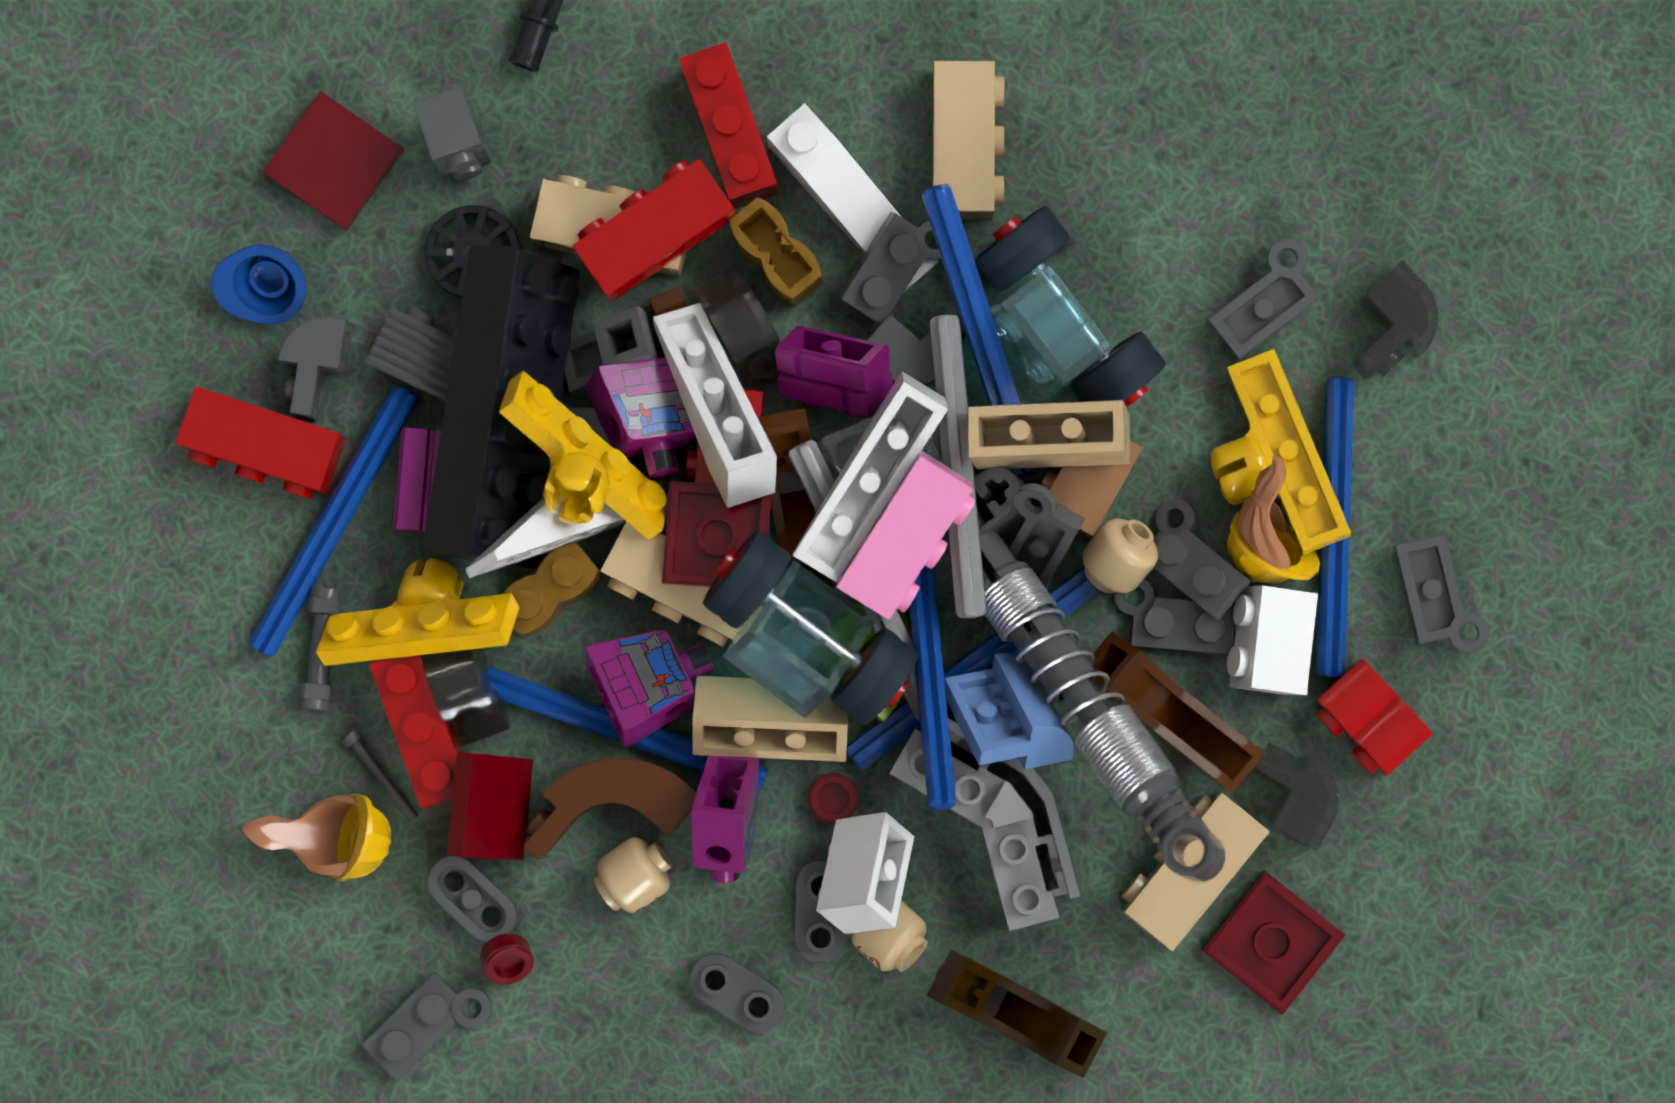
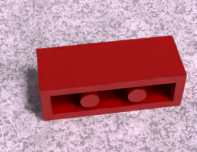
M727 42L679 58L682 74L723 189L734 209L750 204L757 197L766 199L777 195V181Z
M700 158L691 165L686 160L674 165L662 175L663 184L648 194L644 189L635 192L619 205L622 212L606 223L602 218L596 219L578 232L577 236L580 240L572 246L610 303L728 224L730 219L736 215L734 207Z
M195 386L175 444L189 450L186 459L216 468L218 460L237 466L234 473L236 476L263 484L267 475L285 481L282 488L283 491L311 500L314 491L328 495L347 438L338 432Z
M427 654L382 659L370 663L373 677L421 809H430L453 800L457 754L462 752Z

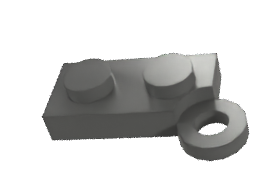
M890 212L837 298L881 325L892 312L924 259L941 258L938 247L929 248L925 244V235L928 231L932 230L929 219L922 221L916 227L896 213Z
M1284 238L1275 242L1267 255V265L1270 272L1207 320L1208 325L1237 361L1318 300V295L1301 275L1308 262V253L1304 245L1298 240ZM1283 250L1294 252L1297 257L1295 266L1291 268L1283 267L1278 261L1279 253Z
M1028 483L1023 485L1015 495V508L1026 520L1009 550L1017 561L1026 562L1033 569V572L1046 588L1085 518L1063 505L1057 504L1051 491L1044 486ZM1027 498L1037 499L1043 507L1031 505Z
M1182 499L1168 500L1160 506L1156 513V525L1160 532L1153 539L1158 552V560L1154 568L1212 617L1220 620L1251 580L1193 533L1197 523V515L1191 504ZM1177 510L1182 511L1184 514L1182 525L1177 528H1171L1168 523L1170 514Z
M1445 534L1393 546L1416 645L1448 638L1451 646L1459 652L1474 653L1481 650L1487 644L1489 627L1480 615L1464 613ZM1465 623L1472 624L1477 630V637L1471 643L1464 642L1459 636L1460 627Z
M1143 579L1137 586L1144 594L1143 601L1138 606L1129 605L1125 600V593H1114V602L1117 608L1125 615L1132 616L1130 644L1135 647L1228 655L1233 647L1235 628L1233 620L1234 604L1231 605L1220 620H1217L1193 600L1154 597V590L1146 579Z
M434 972L361 1046L398 1082L456 1023L469 1029L478 1028L486 1023L492 1012L491 999L487 993L473 987L463 989L457 993L437 972ZM474 998L481 1004V1012L477 1017L469 1018L464 1015L462 1005L466 999Z

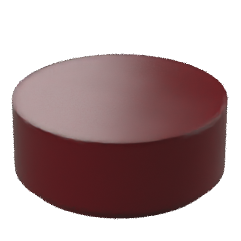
M828 773L822 775L810 787L808 793L810 810L822 822L835 824L837 819L850 818L858 807V790L855 784L842 774Z
M502 934L492 938L484 945L480 953V961L486 978L499 985H509L521 981L531 972L534 965V958L529 943L525 938L516 934Z

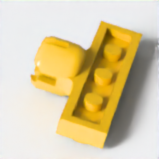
M1275 349L1227 367V373L1246 416L1250 430L1244 437L1214 448L1210 454L1211 467L1215 478L1220 482V490L1224 498L1234 505L1240 504L1244 499L1249 498L1251 491L1255 488L1256 478L1260 471L1272 463L1273 456H1278L1285 465L1286 476L1277 497L1282 503L1302 554H1308L1351 537L1350 528Z
M524 370L509 381L499 413L549 456L551 468L544 487L543 498L550 512L556 510L559 501L561 502L557 515L559 520L571 524H583L591 521L595 512L601 514L604 503H606L648 540L663 531L668 511L669 496L658 483L647 478L628 461L621 451L611 447L591 429L584 419L574 415L553 396L546 386L537 383Z
M429 558L425 563L422 575H420L424 561L419 559L405 570L398 590L397 600L391 606L383 609L329 615L316 653L324 666L505 646L508 645L519 605L512 593L460 599L464 583L462 580L457 579L459 574L454 566L444 560Z

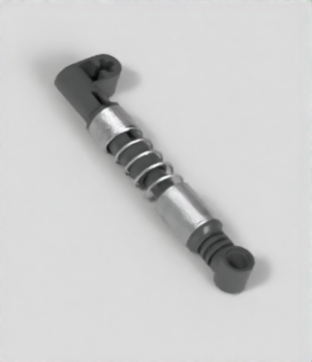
M992 467L981 472L974 478L976 503L978 504L982 500L987 501V507L995 516L988 521L977 506L986 601L985 617H987L1002 641L1013 642L1020 652L1016 658L1017 662L1026 661L1034 672L1031 682H1041L1047 690L1049 696L1046 699V704L1062 703L1065 701L1068 703L1072 710L1062 718L1061 725H1069L1078 719L1080 720L1084 728L1077 735L1075 740L1076 746L1081 750L1085 759L1090 763V766L1125 814L1136 816L1138 821H1143L1142 826L1145 831L1150 832L1149 835L1153 842H1158L1157 847L1162 853L1166 866L1173 873L1193 882H1207L1215 878L1225 863L1224 846L1221 840L1211 833L1201 817L1196 816V810L1193 806L1188 805L1189 801L1186 796L1181 795L1182 792L1178 786L1180 778L1175 767L1172 766V763L1166 758L1157 742L1154 741V738H1152L1151 734L1140 722V719L1137 718L1131 706L1124 705L1125 699L1123 695L1114 692L1105 693L1110 679L1108 674L1096 671L1093 668L1095 658L1093 653L1081 650L1078 647L1080 638L1078 632L1066 629L1063 626L1065 617L1063 611L1055 609V600L1050 596V593L1033 572V569L1026 562L1017 561L1002 540L1026 520L1017 511L1014 504L1015 495L1026 483L1010 470L1002 467ZM1003 490H1006L1004 494L1007 498V501L1004 504L1000 505L1002 501L999 497V494ZM1027 498L1029 503L1034 506V498ZM947 530L944 536L942 537V540L948 543L946 549L950 553L949 534ZM987 562L991 563L1000 577L998 580L986 565ZM1070 634L1074 635L1075 641L1073 640ZM1085 655L1089 656L1090 662L1088 661ZM1099 675L1105 679V684L1100 693L1092 683L1096 676ZM1117 697L1120 700V705L1110 708L1104 698ZM1201 840L1204 846L1202 859L1193 866H1186L1183 858L1185 848L1189 843Z

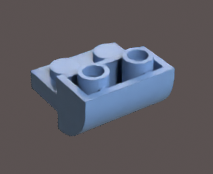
M994 654L992 669L944 678L946 701L978 765L1019 758L1025 770L1072 760L1074 743L1065 725H1061L1062 719L1054 704H1046V699L1049 696L1041 682H1031L1034 672L1026 661L1017 662V654Z

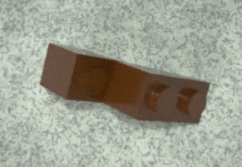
M1113 631L1093 653L1095 657L1093 668L1096 671L1107 673L1110 678L1105 693L1114 692L1122 694L1125 699L1124 705H1130L1137 718L1173 753L1231 794L1265 755L1250 740L1173 681L1141 650ZM1099 675L1096 676L1092 683L1101 690L1105 684V679ZM1108 697L1116 705H1120L1119 698Z

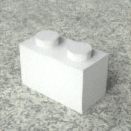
M1263 585L1247 586L1236 599L1233 607V620L1236 624L1234 646L1231 648L1227 659L1230 688L1281 695H1307L1318 594Z
M887 812L837 819L828 849V858L821 889L818 894L816 911L844 934L895 928L914 836Z

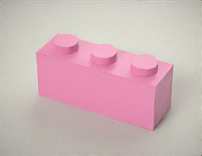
M921 451L836 582V588L890 620L896 609L904 613L919 591L920 586L915 584L914 581L925 565L933 569L944 553L948 543L942 540V537L952 522L960 526L974 506L976 499L969 496L973 491L972 482Z

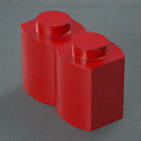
M1363 658L1351 666L1342 677L1337 679L1314 701L1321 709L1315 715L1316 718L1333 736L1337 737L1343 732L1356 746L1350 752L1351 755L1370 775L1376 770L1383 776L1389 775L1433 734L1425 723L1397 696L1391 687Z

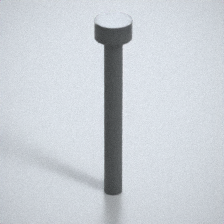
M355 729L340 742L346 749L352 747L411 822L418 814L359 740L362 738V735Z

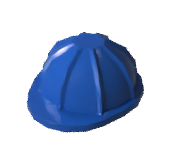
M262 243L239 249L225 257L215 267L211 278L212 291L217 302L228 313L256 323L275 325L290 320L301 310L307 296L305 273L291 257L289 251H283Z

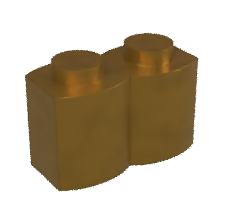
M757 197L730 219L731 231L737 248L748 261L755 266L763 268L768 286L781 301L796 307L822 286L821 271L816 258L804 244L789 237L788 228L783 217L770 203Z
M576 542L567 543L553 550L542 561L536 574L517 580L504 591L503 594L512 593L519 605L518 614L513 626L519 635L529 637L544 631L557 619L563 605H569L583 599L597 586L603 573Z

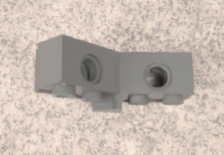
M948 718L950 742L973 755L958 723ZM915 729L889 774L927 796L921 732ZM952 756L956 804L950 810L980 827L1007 930L1012 931L1059 918L1054 897L1066 894L1067 898L1072 899L1079 897L1080 893L1053 793L1035 769L1024 770L1018 758L999 761L1021 774L1040 799L1049 834L1037 836L1033 813L1009 782L987 771L990 763L979 765L975 770ZM1045 843L1053 875L1058 886L1051 889H1046L1035 846Z

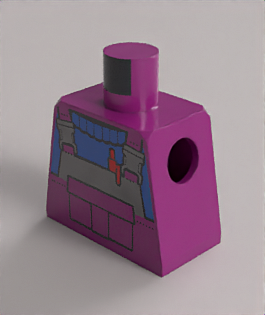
M658 358L598 366L585 386L611 447L618 449L626 457L644 455L650 479H662L676 474L679 468L674 451L684 448L695 433L667 359Z
M666 630L652 631L586 647V667L623 749L634 745L688 712L694 706L695 696L691 680L696 679L697 676H703L714 671L711 656L703 643L677 653Z
M707 757L692 806L693 865L698 869L710 870V877L716 882H734L739 878L740 873L746 870L756 833L759 758ZM725 799H733V809L720 808V803Z

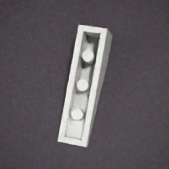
M805 103L767 136L768 148L863 254H865L890 212L901 216L838 139ZM925 258L904 293L937 265L939 261L937 259Z
M694 304L654 316L653 325L707 467L726 507L729 508L775 493L777 456L701 304Z
M901 372L793 552L794 557L833 581L837 582L947 412L946 398L906 373Z
M542 498L466 568V572L469 578L548 552L567 543L577 542L625 524L626 520L604 503L602 513L598 514L595 512L593 519L588 523L571 524L563 522L557 517L561 502L558 501L556 510L550 512L546 507L544 498Z

